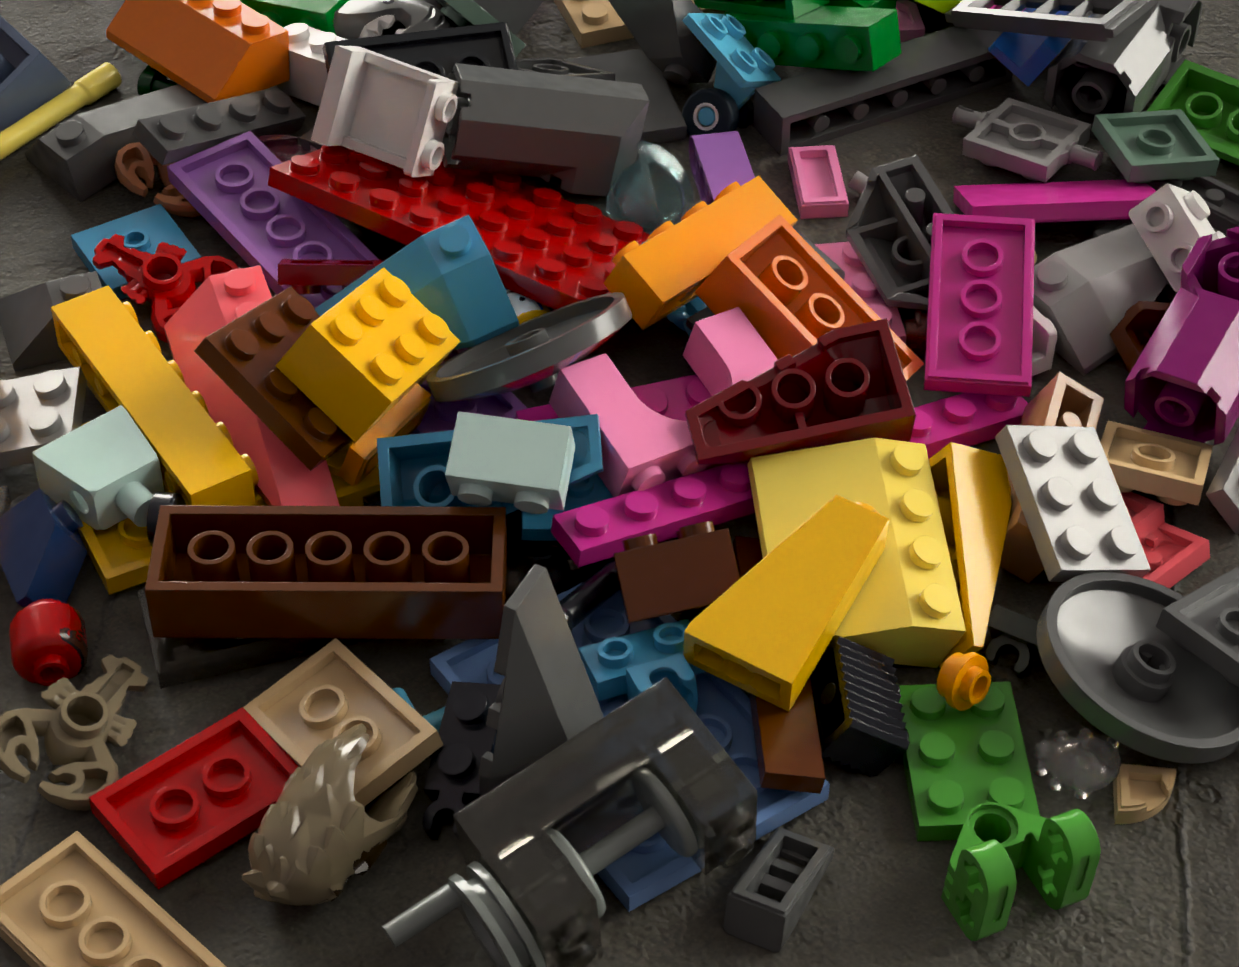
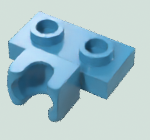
M689 619L664 623L655 628L621 637H612L602 642L579 647V654L597 699L601 701L628 694V704L643 727L654 725L655 717L652 709L661 703L676 705L681 713L686 716L694 715L698 707L695 675L706 671L688 663L683 655L684 631L690 623Z

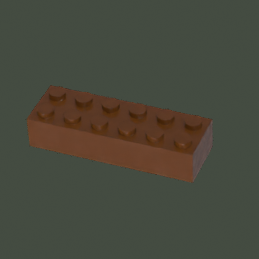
M160 505L145 585V595L153 637L499 639L503 608L506 600V507Z

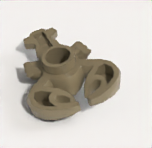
M109 654L101 659V668L105 675L96 678L81 691H78L68 678L57 680V683H53L48 687V690L41 693V698L45 703L54 709L21 708L5 711L0 716V769L9 778L26 784L30 779L31 773L20 763L17 756H24L27 759L28 768L37 771L40 762L37 736L44 737L46 754L51 763L63 766L49 774L48 779L52 783L42 780L37 792L50 803L68 810H90L91 806L88 797L119 780L118 766L105 743L109 742L115 747L126 745L127 739L131 738L133 729H135L137 724L134 719L118 715L125 701L126 692H144L149 677L141 673V666L127 657L118 659ZM60 782H62V783H66V784H69V785H68V786H65V785H56L55 783H60Z

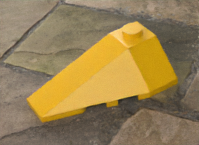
M950 442L929 458L966 632L940 663V668L946 659L954 653H976L984 648L1012 505L1011 485L1002 455Z

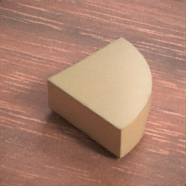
M1116 763L1113 773L1115 824L1137 823L1159 813L1171 797L1176 779V768Z

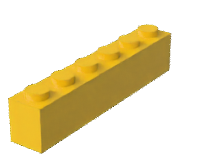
M108 285L51 307L59 348L73 367H81L87 380V386L106 412L120 405L127 410L158 456L165 492L179 493L185 500L186 505L256 506L254 485L259 483V477L253 461L246 453L240 455L237 452L224 423L221 421L215 423L209 416L208 408L202 395L197 390L191 392L185 385L184 377L178 364L174 360L167 361L164 358L154 333L151 330L144 332L139 325L132 305L128 301L122 303Z

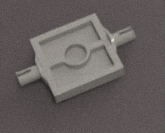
M1007 98L997 108L982 113L958 105L953 113V124L973 129L963 138L962 155L979 160L987 166H997L1021 174L1029 180L1046 183L1063 165L1071 164L1072 162L1096 171L1103 160L1102 151L1084 147L1090 138L1091 124L1018 100Z

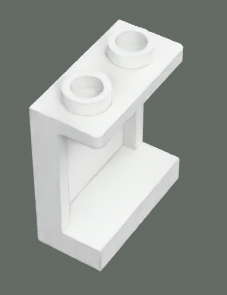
M336 45L311 140L326 146H344L403 168V173L411 177L433 176L435 169L439 167L444 156L445 147L442 142L447 124L452 120L457 109L458 99L456 91L459 82L359 46Z

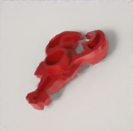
M114 234L110 239L103 238L95 247V256L92 259L93 265L99 270L114 266L118 270V273L129 282L121 287V291L132 301H136L138 305H144L146 301L152 304V328L158 339L166 343L168 341L164 325L197 290L195 283L200 281L203 283L210 275L239 269L234 261L221 256H205L181 263L187 251L184 248H179L173 244L169 245L165 242L158 244L155 254L141 252L134 248L129 249L124 247V236Z

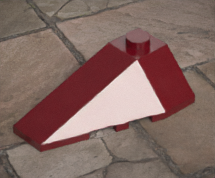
M886 318L833 329L819 337L815 345L793 357L790 354L775 361L774 367L749 381L741 380L686 410L685 417L698 465L749 462L751 457L868 438L910 442L916 413Z

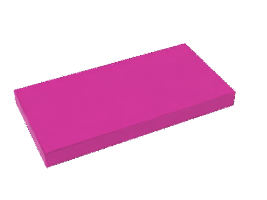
M1126 179L954 186L953 202L964 215L1035 219V223L1130 219L1129 211L1156 192V190L1147 183L1127 182Z
M933 213L924 390L1030 397L1032 387L1035 219Z

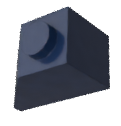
M40 488L0 516V564L16 602L23 608L40 599H55L67 603L87 554L85 545L78 532L83 527V523L76 511L65 500L56 503Z

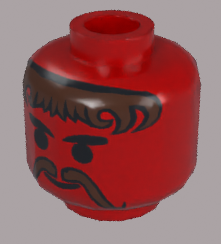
M40 599L17 612L10 622L11 662L17 674L31 683L50 686L53 683H57V680L61 678L70 679L75 677L87 664L88 645L85 622L80 612L69 604L55 599Z

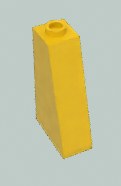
M835 495L689 623L684 631L683 655L687 662L789 712L883 553L889 518L880 515L876 509L866 503L852 502L839 495Z

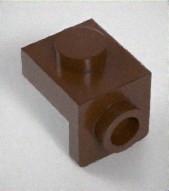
M1138 301L1125 312L1123 319L1109 334L1129 374L1171 303Z

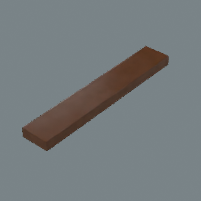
M735 536L732 546L739 577L741 578L759 563L763 557L759 538ZM810 677L789 712L749 693L761 788L821 794L826 778Z

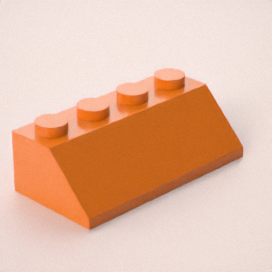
M125 0L106 29L107 39L207 103L265 90L290 80L289 31L270 20L267 16L243 4L240 0Z
M780 214L730 252L695 291L698 297L715 315L739 307L778 360L788 354L793 357L815 345L819 337L833 329L881 320ZM890 328L904 377L907 381L924 363Z

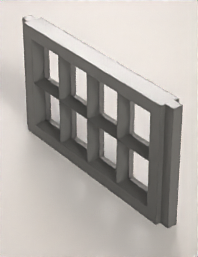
M963 0L945 13L946 22L953 23L954 27L1107 42L1119 35L1161 0ZM993 5L1003 6L1000 9H989ZM1025 8L1036 9L1033 12H1022ZM1058 11L1070 12L1067 15H1055ZM1092 14L1104 15L1102 18H1089Z

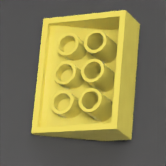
M868 438L751 457L747 467L763 558L835 495H839L852 502L866 503L876 509L880 515L889 518L885 549L835 635L895 659L893 664L937 668L965 634L966 628L926 445L883 438Z

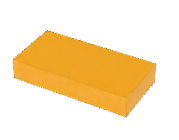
M417 383L367 433L349 447L338 475L351 486L358 485L378 466L377 438L410 435L420 425L431 401V394Z

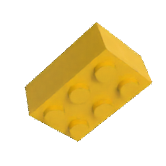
M383 267L311 323L276 364V367L356 443L417 383L421 385L426 380V377L443 362L461 341L449 330L448 325L442 318L431 313L411 294L409 287L401 279L393 276Z

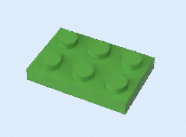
M1010 681L991 682L985 698L965 711H959L950 707L946 699L939 695L937 684L899 685L901 695L899 703L903 704L901 712L905 713L902 721L906 722L905 728L908 730L910 741L908 749L902 754L917 841L958 840L967 814L971 808L980 803H1001L1040 816Z

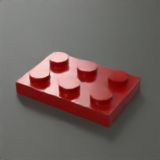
M242 707L88 798L94 816L159 890L258 829L269 806L276 804L285 783L299 766Z

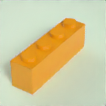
M759 175L741 186L735 181L724 188L716 196L713 203L707 205L705 201H701L689 209L679 223L674 225L670 220L666 221L650 234L645 243L639 245L636 241H632L623 247L613 257L612 262L616 266L603 284L611 293H624L633 314L632 318L644 330L698 297L695 291L730 252L779 214L792 227L798 220Z

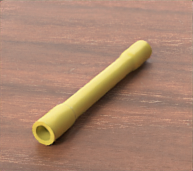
M108 62L101 64L76 80L70 88L1 131L0 161L82 107L93 104L119 87L122 80L118 70Z

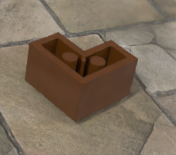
M707 521L679 528V531H676L677 540L658 544L656 533L623 540L624 551L614 553L613 561L627 623L708 607L736 583L740 577L729 528L715 531L713 521Z

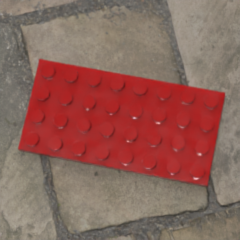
M323 145L321 149L305 155H295L291 157V160L274 165L269 170L268 186L405 245L410 244L421 235L469 214L491 254L504 287L553 309H558L594 296L611 293L603 283L616 266L612 262L613 257L630 242L636 241L641 245L650 236V234L643 232V227L637 223L617 221L604 216L602 211L595 206L575 204L561 198V193L554 189L536 188L522 182V178L519 175L445 168L443 161L435 169L433 176L411 177L403 173V168L344 146Z

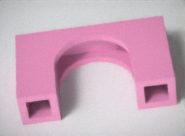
M739 307L696 321L683 352V357L711 396L741 380L749 381L773 368L774 362L778 360ZM606 353L559 370L549 403L559 418L592 414L599 415L604 471L598 473L613 497L632 491H643L666 481L703 471L708 466L713 465H698L687 421L668 418L647 407L635 395Z

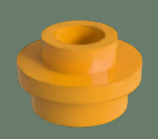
M957 652L949 656L943 663L937 678V691L939 695L946 699L950 707L959 711H965L985 698L991 684V675L986 658L975 652H968L966 654Z

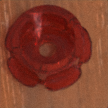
M916 310L915 319H906L907 346L910 349H918L919 357L924 359L928 312L922 313L921 310Z

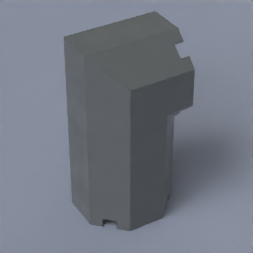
M1161 0L1128 28L1107 42L1072 39L1048 69L1044 100L1051 109L1056 105L1062 115L1091 124L1090 138L1098 140L1091 131L1096 114L1141 112L1160 86L1165 87L1185 59L1188 60L1182 57L1187 45L1191 47L1194 45L1198 35L1203 3L1199 0ZM1092 14L1089 18H1102L1104 15Z
M455 63L453 66L454 73H449L446 77L459 82L456 91L458 99L457 109L454 117L448 122L446 127L449 139L443 138L442 142L445 147L442 159L445 168L539 177L549 182L552 174L562 179L561 189L569 193L609 197L615 194L618 184H620L622 190L630 186L650 101L642 84Z

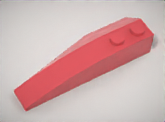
M261 266L239 268L208 276L164 325L165 335L173 359L183 374L185 385L191 392L197 390L202 395L207 405L209 416L215 423L220 421L224 423L237 452L240 455L246 453L251 458L259 477V483L255 485V490L268 506H340L327 460L310 471L194 352L205 337L272 298Z

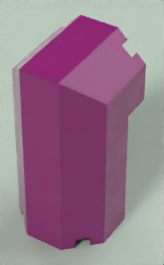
M1239 226L1227 229L1226 237L1212 241V234L1197 239L1182 265L1181 287L1125 380L1124 409L1133 418L1139 412L1147 420L1143 429L1205 444L1207 441L1214 439V445L1225 442L1239 416Z

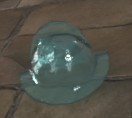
M642 140L637 143L639 158L622 171L610 188L607 195V213L614 220L634 222L643 227V232H651L669 220L674 225L679 223L684 214L695 203L693 189L688 176L677 159L660 145Z

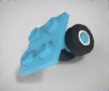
M688 13L682 21L716 59L717 64L714 88L698 90L685 102L682 117L687 125V134L691 136L736 131L737 127H748L753 121L754 105L750 97L755 93V88L781 81V78L773 70L775 68L774 61L765 51L758 47L754 48L744 37L746 34L744 26L732 15Z

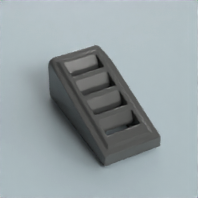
M777 827L727 895L723 924L724 931L733 937L769 951L779 952L792 934L833 858L834 848ZM779 857H783V858H785V859H788V860H791V861H793V862L799 863V864L804 865V866H806V867H805V868H801V867H799V866H796V865H793V864H791V863L785 862V861L780 860V859H778V858H779Z

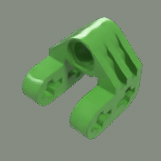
M980 803L971 808L965 818L949 861L941 898L965 936L971 941L983 939L1004 931L1016 892L1017 880L1015 873L1018 868L1023 867L1047 905L1052 909L1059 910L1083 901L1089 895L1100 860L1101 848L1096 829L1089 817L1080 809H1072L1059 815L1045 818L1001 803Z

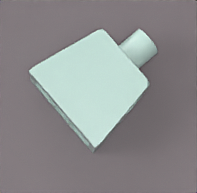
M122 405L32 452L40 489L56 503L65 500L76 511L80 519L95 530H106L126 518H129L138 527H146L148 507L153 495L156 492H165L158 456Z

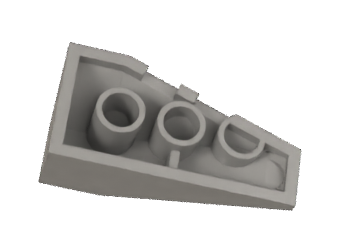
M1130 224L1057 251L1034 266L1033 306L1044 317L1050 319L1057 330L1055 352L1084 376L1118 353L1109 334L1123 319L1125 312L1138 301L1155 302V299L1166 284L1170 283L1135 225Z

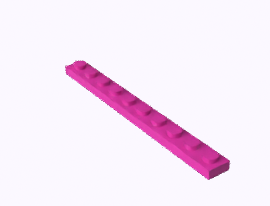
M961 393L914 407L916 418L910 442L925 444L928 458H931L950 442L972 446L995 439V436L1006 425H1020L1025 406L1028 402L1022 396ZM748 462L726 463L666 481L643 491H632L555 514L552 518L551 533L579 568L611 558L614 553L623 552L622 541L656 533L659 543L676 538V531H679L681 527L707 521H713V525H718L753 514L755 509L747 467Z

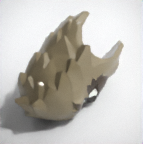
M362 723L352 726L332 740H326L323 744H319L303 766L297 767L290 775L276 804L269 806L261 821L258 833H253L250 838L248 857L251 871L242 874V880L254 889L255 897L293 906H314L328 901L332 902L343 892L345 883L353 874L363 876L370 869L386 847L387 839L399 831L405 824L408 817L407 811L418 791L416 786L417 776L414 771L409 772L393 788L390 786L381 793L365 811L364 805L357 802L354 798L355 768L362 757L361 755L370 736L365 733L366 726Z

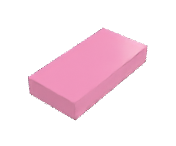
M835 145L788 148V165L800 219L848 217L849 201Z

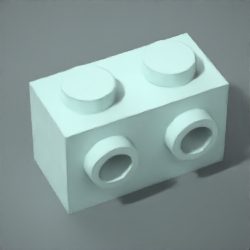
M458 411L445 472L452 495L458 496V499L464 503L475 506L491 505L492 501L512 503L517 509L533 514L547 513L548 508L564 511L576 448L571 426Z

